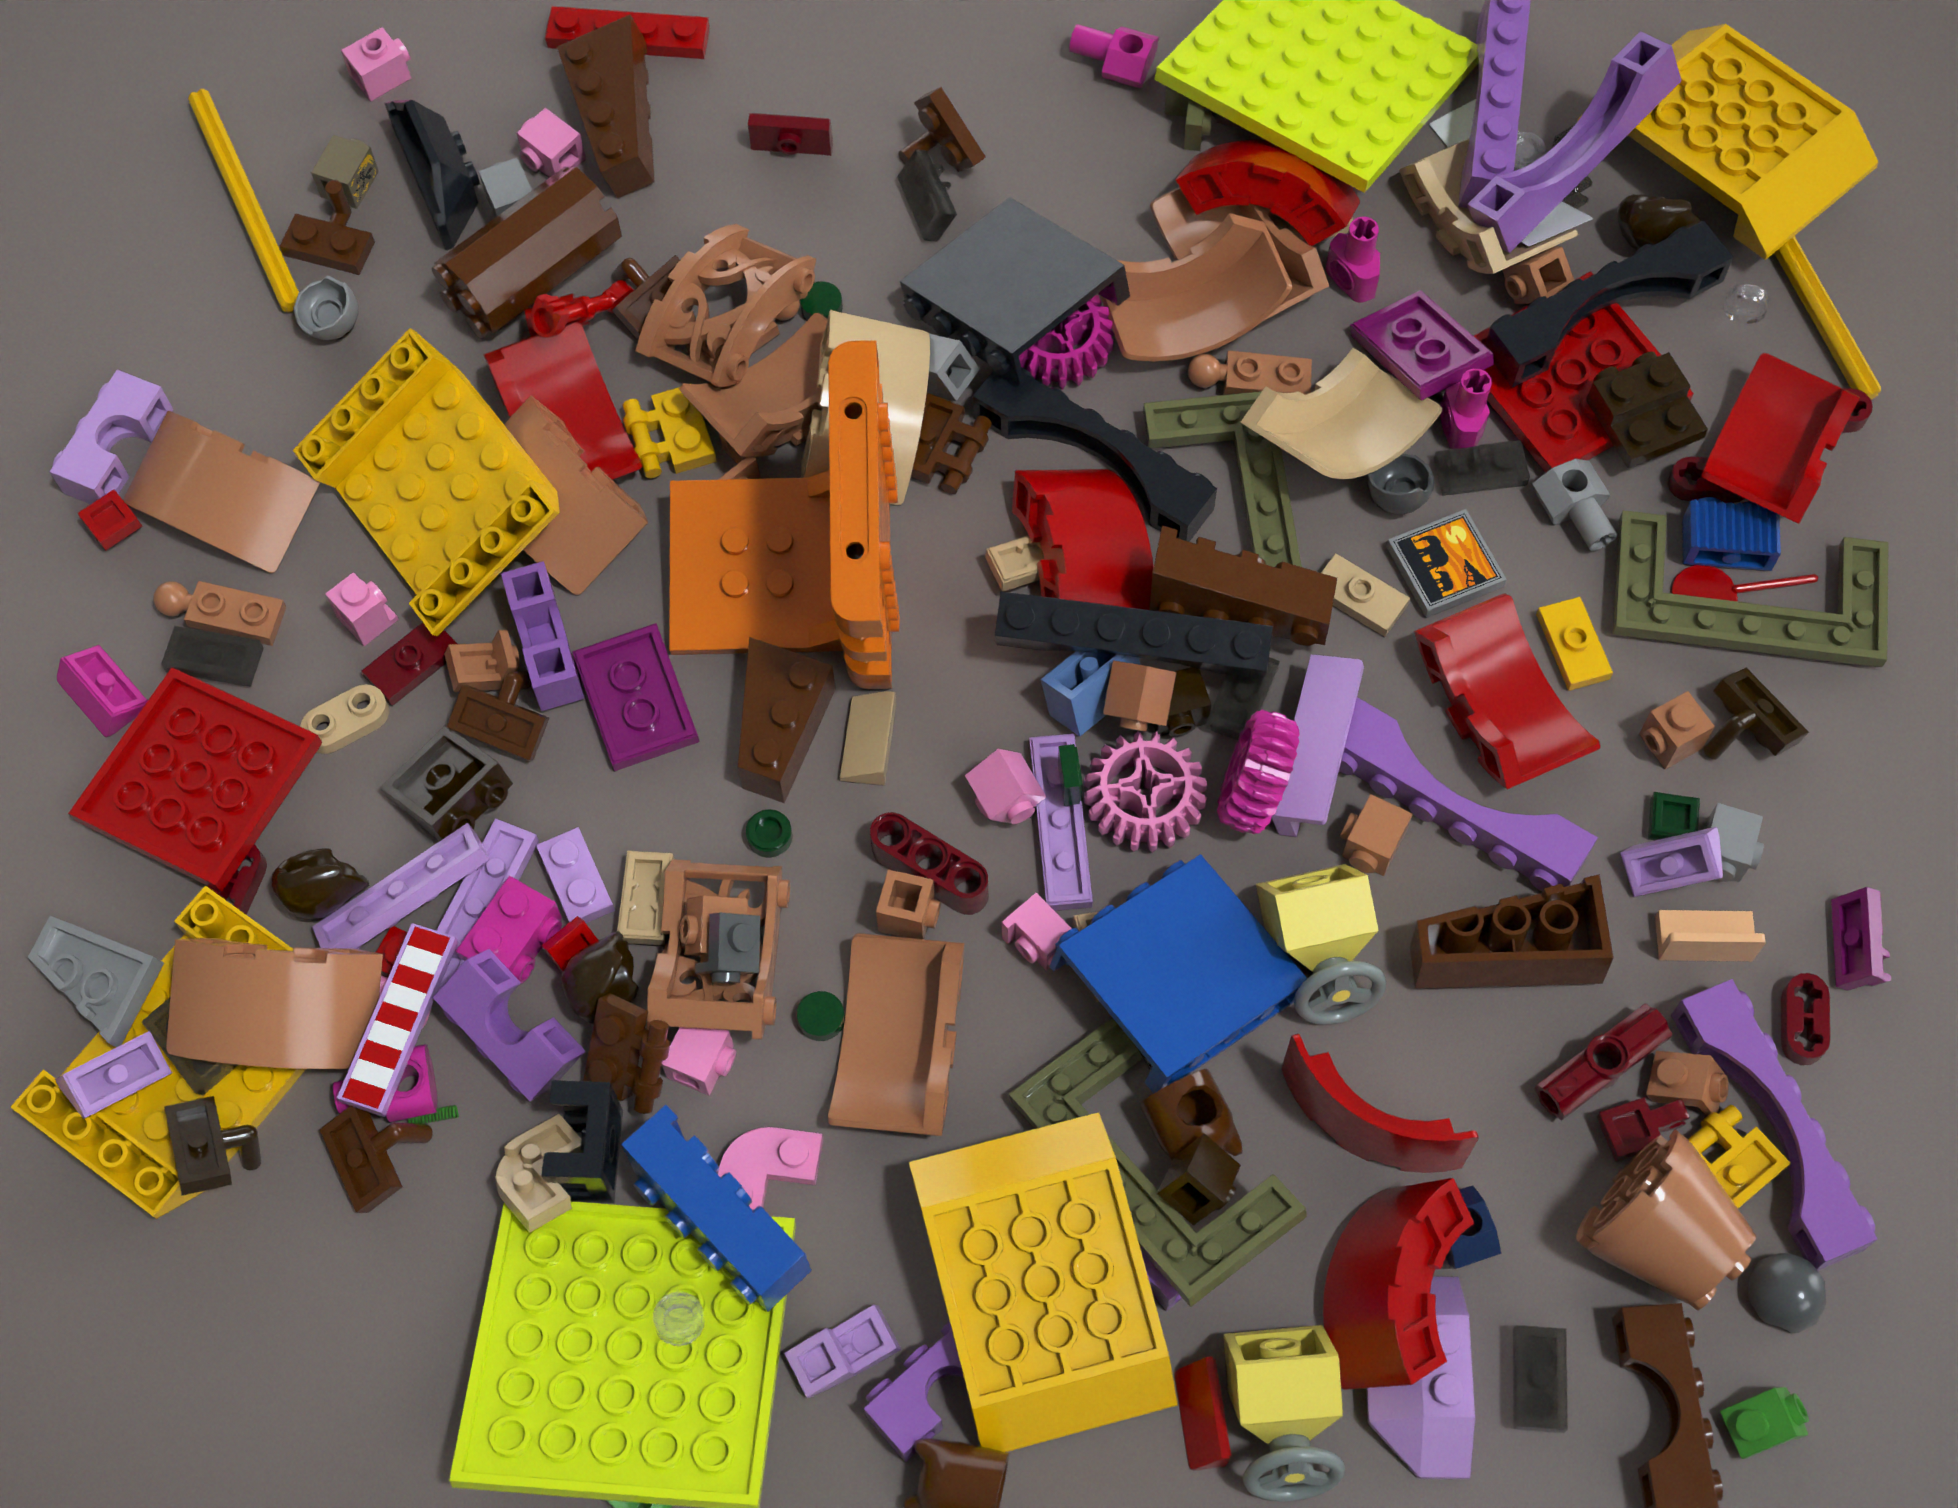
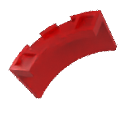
M1239 140L1209 148L1194 156L1175 179L1196 215L1228 205H1259L1271 209V213L1291 224L1310 246L1346 228L1360 204L1359 197L1350 185L1267 140Z
M578 321L566 324L562 333L550 338L535 335L483 354L502 404L506 407L509 417L532 395L564 421L568 431L584 450L580 457L587 464L591 472L596 467H599L613 480L643 467L641 459L634 450L615 409L581 323Z
M1762 353L1755 363L1713 446L1701 477L1799 524L1821 485V479L1827 466L1826 462L1819 460L1824 448L1830 451L1835 448L1860 397L1775 356Z
M1108 469L1015 470L1012 513L1024 525L1031 542L1040 543L1044 559L1037 563L1041 596L1149 610L1154 568L1151 546L1141 511L1125 482L1116 473Z
M1503 593L1414 631L1432 684L1441 681L1452 707L1447 708L1445 711L1462 740L1471 737L1481 752V755L1478 756L1479 764L1504 788L1510 789L1600 749L1599 739L1590 734L1571 715L1547 681L1529 646L1513 598L1510 595Z
M1300 1034L1291 1035L1281 1068L1286 1083L1306 1116L1311 1121L1314 1120L1325 1132L1333 1137L1337 1145L1368 1162L1371 1159L1389 1166L1399 1167L1400 1171L1433 1173L1462 1169L1479 1139L1477 1131L1454 1133L1450 1118L1432 1121L1409 1120L1387 1114L1373 1107L1360 1098L1345 1083L1335 1068L1329 1052L1309 1056Z
M1454 1178L1382 1190L1370 1198L1355 1213L1341 1234L1327 1272L1324 1289L1323 1321L1324 1329L1339 1355L1342 1389L1413 1385L1447 1362L1436 1322V1295L1430 1294L1434 1271L1442 1268L1452 1245L1466 1229L1474 1224Z

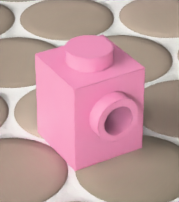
M383 27L341 50L350 77L370 102L411 79L406 63L410 60V55L399 38L392 40Z
M544 108L534 118L528 119L517 132L521 148L520 157L531 170L537 171L539 169L549 178L564 167H569V169L577 167L586 159L580 133L547 108Z
M997 749L965 775L977 796L975 803L978 809L986 818L993 821L1012 824L1021 823L1031 817L1035 812L1034 807L1046 798L1023 756L1018 752Z
M679 1027L670 1045L668 1058L662 1061L661 1065L668 1079L710 1096L719 1075L726 1076L729 1073L735 1060L736 1050L733 1049V1041L728 1030Z

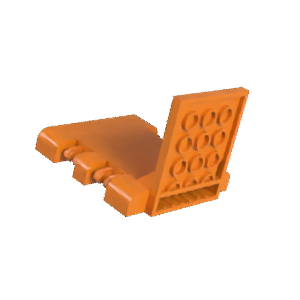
M876 340L844 342L838 345L829 357L828 471L808 478L670 481L669 651L671 655L748 653L749 637L792 652L844 651L849 678L856 686L863 689H892V632L900 631V619L890 545V503H898L894 449L892 448V434H890L888 402H883V388L879 378V357Z

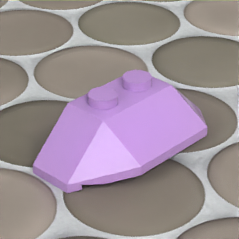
M1433 1277L1430 1294L1436 1295V1322L1447 1362L1413 1385L1366 1388L1368 1424L1392 1451L1409 1466L1408 1468L1418 1479H1470L1475 1407L1469 1314L1459 1277Z

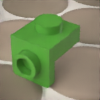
M1786 1387L1770 1389L1720 1411L1742 1459L1750 1458L1788 1441L1809 1435L1804 1425L1809 1422L1805 1406L1796 1393L1790 1395Z

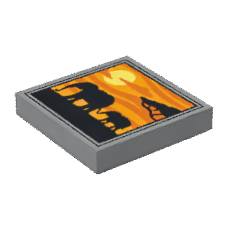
M1467 509L1390 538L1386 545L1426 618L1505 586L1507 580Z

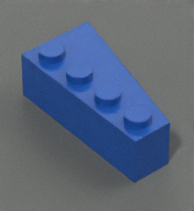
M665 1104L621 1144L638 1178L633 1185L650 1205L653 1206L659 1201L669 1211L665 1218L680 1236L686 1238L691 1234L701 1244L697 1249L699 1254L715 1271L724 1267L735 1278L730 1284L747 1304L751 1305L756 1300L768 1312L812 1271L806 1254L761 1206H757L754 1210L749 1207L752 1203L750 1196L730 1172L725 1173L721 1177L717 1174L720 1170L717 1163L709 1155L708 1149L695 1135L688 1141L684 1139L677 1123L678 1117Z

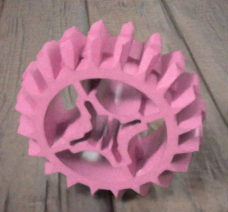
M1137 731L1134 734L1132 743H1128L1120 735L1116 739V749L1105 744L1101 749L1102 759H1092L1090 763L1092 773H1087L1084 779V786L1089 789L1084 792V803L1092 806L1088 813L1090 820L1101 821L1098 829L1101 836L1115 831L1113 843L1116 846L1121 844L1126 838L1131 840L1130 848L1135 852L1138 850L1140 842H1147L1148 848L1152 853L1157 850L1158 840H1162L1166 846L1171 848L1175 844V834L1186 839L1190 834L1189 824H1199L1201 813L1198 810L1205 808L1207 797L1202 794L1206 791L1207 781L1203 777H1198L1202 770L1200 762H1189L1192 755L1190 749L1186 748L1176 752L1177 741L1173 737L1164 745L1160 743V735L1157 731L1152 734L1151 741H1143V736ZM1152 766L1160 768L1168 774L1159 773ZM1130 767H1135V772L1130 777L1119 779V782L1116 784H1110L1120 772ZM1141 778L1144 780V787L1150 789L1149 805L1147 804L1146 795L1141 794ZM1173 799H1181L1178 805L1169 813L1156 817V810L1159 807L1171 804ZM1121 809H1130L1134 811L1139 816V818L1131 816L1122 811Z

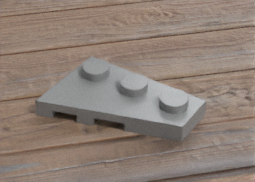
M51 915L28 955V958L58 990L64 992L76 1005L75 1008L84 1018L90 1020L101 1031L100 1035L115 1047L122 1045L164 965V962L151 955Z

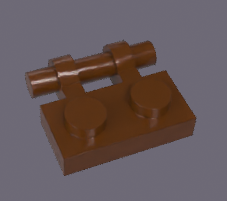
M927 393L911 477L930 484L936 470L946 474L941 485L942 489L949 494H956L960 485L968 481L973 471L971 464L977 452L984 450L989 440L987 433L992 422L984 416H977L972 426L963 423L965 407ZM952 439L962 443L957 456L946 453Z
M609 993L598 998L583 1081L610 1082L619 1101H623L634 1094L636 1095L634 1110L641 1114H649L653 1111L654 1100L661 1095L663 1080L659 1075L662 1061L666 1060L669 1054L670 1041L667 1039L669 1024L662 1020H652L649 1030L646 1029L647 1010ZM640 1055L643 1057L642 1067L638 1066Z

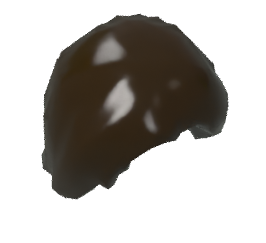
M1633 194L1626 197L1617 209V218L1622 236L1636 250L1646 244L1655 245L1667 239L1680 227L1686 226L1689 228L1702 222L1697 215L1691 212L1692 206L1690 202L1683 199H1665L1664 196L1656 197Z
M329 848L308 850L283 861L272 874V889L276 896L290 912L304 919L326 918L341 908L363 888L369 886L367 878L359 875L356 869L348 863L338 861Z
M619 931L613 932L603 939L586 946L572 956L561 975L562 988L570 1007L576 1015L588 1023L594 1024L598 998L611 993L631 1002L637 995L639 987L632 979L634 971L633 956L629 951L628 942L623 940V935Z

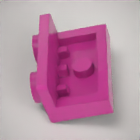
M509 875L457 948L456 953L459 958L465 961L490 949L522 984L528 979L534 969L535 957L542 949L541 945L561 930V913L555 901Z

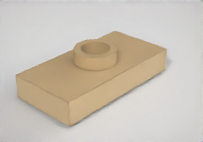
M1026 536L987 548L985 559L1001 591H1006L1040 580L1037 563L1044 559L1040 543H1032L1030 537Z
M1336 553L1321 572L1337 577L1333 606L1386 637L1409 605L1410 597Z
M627 851L617 931L623 935V940L629 944L665 945L666 934L661 932L665 870L672 859H675L673 853Z

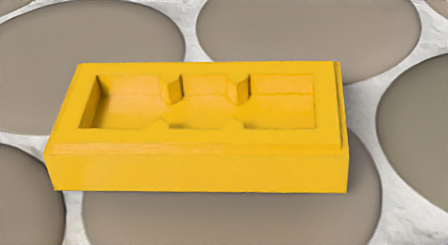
M1581 597L1538 608L1536 616L1568 691L1611 679L1613 671Z

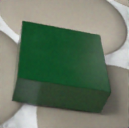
M1074 744L1058 746V771L1064 806L1080 804V801H1082L1083 782L1077 747Z
M1654 792L1650 802L1648 840H1659L1698 831L1700 798Z

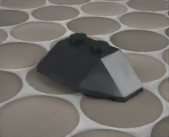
M392 100L384 104L393 130L445 250H450L456 245L478 205L474 187L480 185V181L472 161L464 163L461 156L467 154L462 138L458 130L450 132L443 116L414 100Z

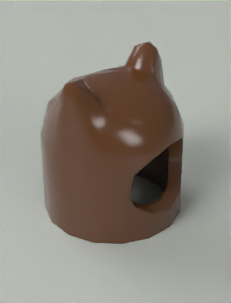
M1203 1069L1183 1077L1150 1095L1139 1104L1158 1143L1171 1161H1173V1158L1204 1133L1225 1152L1233 1156L1242 1154V1142L1236 1130L1232 1113L1209 1069Z
M927 1438L915 1441L914 1450L923 1459V1464L919 1475L918 1492L905 1498L904 1508L1000 1507L1009 1453L960 1441H940Z

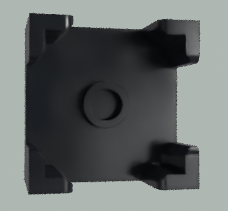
M552 1080L550 1102L552 1105L563 1106L564 1120L575 1132H582L581 1153H545L541 1175L543 1180L548 1183H559L569 1194L573 1202L614 1203L623 1109L611 1083Z

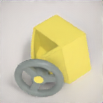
M1343 864L1256 884L1265 930L1283 951L1313 972V975L1302 983L1295 995L1294 1005L1299 1016L1314 1024L1328 1025L1352 1020L1373 1008L1384 995L1386 977L1380 968L1371 963L1352 961L1379 931L1368 875ZM1364 976L1372 981V987L1370 989L1357 988L1353 977ZM1319 989L1321 996L1309 1002L1311 995ZM1346 1002H1355L1349 1006L1340 1009L1326 1010L1327 1008L1333 1005H1339Z
M1323 1325L1223 1334L1227 1389L1239 1423L1242 1427L1269 1445L1270 1453L1253 1461L1245 1470L1243 1482L1246 1489L1254 1496L1265 1500L1297 1501L1321 1495L1337 1486L1345 1474L1344 1462L1337 1454L1329 1450L1310 1447L1309 1442L1343 1416L1339 1355ZM1312 1463L1324 1465L1330 1470L1328 1472L1313 1470ZM1273 1469V1474L1260 1478L1265 1472Z

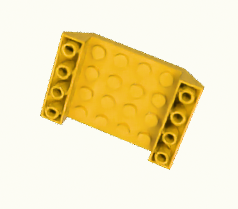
M1727 24L1688 31L1671 45L1682 81L1628 134L1629 137L1738 214L1733 237L1764 260L1769 258L1878 166L1875 153L1852 109Z
M411 328L403 334L292 450L314 480L334 487L415 592L416 596L409 602V605L434 636H438L560 513L557 490L462 371Z
M206 885L174 920L175 924L184 933L181 939L217 938L236 942L267 945V949L293 951L292 947ZM175 945L161 960L164 962V965L122 1043L124 1044L150 1031L172 1072L171 1074L83 1119L55 1081L56 1078L43 1069L10 1106L15 1112L155 1219L204 1192L201 1191L183 1196L181 1194L164 1106L214 1096L221 1130L243 1125H252L257 1129L306 1070L218 1063L168 1054L166 1043ZM99 1031L61 1075L116 1047L109 1044L100 1035L101 1031ZM239 1146L225 1149L228 1162L239 1150Z
M1099 1112L909 1162L981 1447L1008 1452L1178 1405L1170 1357L1117 1160Z

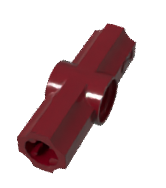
M1645 1003L1608 1032L1594 1037L1584 1050L1535 1086V1091L1540 1098V1103L1551 1115L1556 1116L1562 1121L1601 1090L1613 1086L1621 1075L1669 1040L1673 1034L1669 1029L1667 1020L1656 1008H1652ZM1593 1055H1606L1611 1059L1614 1069L1601 1068L1596 1064Z

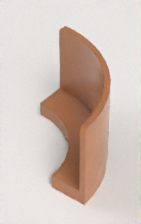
M1180 187L1153 200L1150 204L1156 223L1176 261L1191 255L1190 248L1203 241L1215 231L1229 213L1264 222L1292 283L1291 292L1266 319L1329 286L1316 247L1304 243L1288 227L1279 230L1270 219V216L1273 215L1270 212L1271 209L1254 204H1249L1248 206L1228 205L1196 215Z
M1229 213L1218 228L1203 241L1190 248L1192 254L1172 263L1169 257L1149 262L1117 260L1125 266L1130 297L1119 306L1101 295L1100 297L1104 307L1109 309L1108 319L1113 321L1112 329L1122 355L1127 359L1137 361H1170L1203 354L1241 337L1272 314L1291 292L1292 283L1265 223Z
M814 313L784 344L761 361L749 367L740 384L717 387L711 383H683L679 390L740 456L763 457L773 455L777 450L775 446L788 441H792L797 446L807 441L813 410L822 411V407L819 406L821 389L817 388L820 344L827 319L822 314Z
M531 395L504 425L557 490L560 513L523 550L535 562L544 561L547 572L571 593L579 595L647 525L648 520L641 505L622 490L599 467H596L591 472L587 464L580 457L584 450L568 431L564 421Z
M167 411L123 501L130 507L269 573H273L277 570L320 482L270 456L267 457L254 450L251 456L242 453L245 444L216 430L211 431L184 416Z
M861 933L853 936L843 1037L836 1081L828 1113V1123L830 1125L942 1136L949 1099L950 1068H953L957 1037L956 1031H948V1025L955 1026L957 1004L960 1002L965 943Z
M217 938L175 939L166 1050L168 1054L227 1064L299 1069H349L379 1000L383 954L354 948L293 947V951L267 949V945L236 942Z

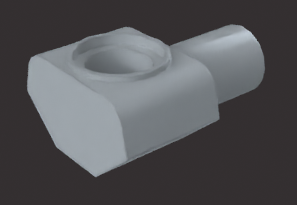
M1573 459L1553 467L1532 483L1533 491L1553 524H1560L1571 519L1589 550H1599L1610 544L1617 537V533L1600 507L1607 501L1610 493L1589 460ZM1565 487H1572L1576 489L1578 492H1572L1566 489Z

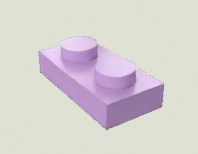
M579 827L536 845L569 922L578 916L585 923H588L615 911Z

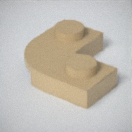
M557 1114L511 1140L504 1147L505 1156L499 1163L495 1176L500 1198L529 1233L572 1209L570 1196L559 1183L545 1182L541 1176L545 1153H581L580 1136L560 1114Z

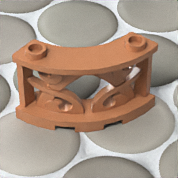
M738 224L727 225L711 232L703 238L705 245L695 254L688 251L669 274L668 279L673 283L662 301L655 299L652 303L635 351L647 357L654 356L710 381L712 385L717 387L740 384L747 372L749 358L766 328L782 310L793 302L805 298L812 288L815 280L814 268L816 258L809 255L795 258L748 238L749 229ZM745 278L747 282V302L726 313L709 318V306L704 291L710 285H726ZM694 305L699 306L697 318H695L693 310L691 311ZM704 340H707L708 349L714 360L717 348L724 345L715 368L699 361ZM690 344V356L674 350L675 345Z
M672 859L665 870L661 925L662 934H670L669 944H665L663 952L657 954L653 976L648 987V1030L652 1020H662L668 1023L669 1027L752 1031V1039L762 1040L766 1025L775 1024L776 997H772L777 958L781 908H788L790 900V880H782V866L762 867L691 863V860ZM690 878L722 880L718 895L710 889L690 881ZM735 880L764 882L765 893L762 904L757 908L748 906L747 915L760 916V928L765 925L763 945L760 941L759 973L740 975V983L737 984L715 983L712 985L710 974L695 973V963L699 962L684 957L685 944L680 939V925L682 918L687 915V898L702 895L730 897ZM749 888L743 890L737 898L749 900ZM694 976L702 982L703 988L697 990L695 980L691 984H683L681 982L687 977ZM758 976L756 987L750 985L749 983ZM745 999V1000L750 1001L751 1003H748V1002H736V1001Z

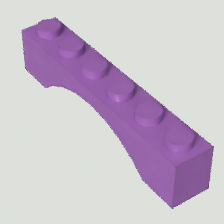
M1486 0L1479 15L1476 37L1479 58L1478 89L1472 129L1461 176L1459 207L1468 208L1467 204L1496 175L1514 171L1530 0Z
M1640 31L1611 60L1604 80L1592 102L1566 136L1545 155L1528 166L1511 173L1496 175L1467 204L1474 223L1483 227H1493L1501 249L1510 253L1682 81L1672 46Z
M1357 697L1339 768L1341 773L1356 775L1369 783L1371 789L1385 798L1393 797L1408 806L1411 813L1417 818L1426 822L1433 821L1447 829L1456 841L1464 845H1474L1489 854L1490 859L1498 866L1505 869L1513 868L1529 878L1532 885L1541 891L1544 888L1562 884L1563 887L1570 886L1589 856L1598 837L1558 814L1533 816L1505 813L1483 807L1456 794L1439 782L1418 761L1405 741L1396 719Z
M1733 979L1682 999L1671 1016L1691 1053L1711 1055L1723 1072L1738 1083L1758 1103L1777 1133L1786 1158L1791 1163L1788 1168L1791 1177L1792 1206L1788 1230L1803 1258L1811 1262L1819 1271L1867 1249L1877 1240L1874 1233L1875 1224L1873 1218L1864 1206L1858 1205L1849 1189L1850 1179L1845 1168L1838 1161L1834 1162L1825 1146L1826 1137L1821 1125L1816 1119L1810 1118L1801 1103L1802 1095L1800 1088L1794 1078L1786 1075L1777 1060L1778 1052L1775 1043L1767 1033H1762L1753 1017L1754 1008L1747 994L1739 991Z

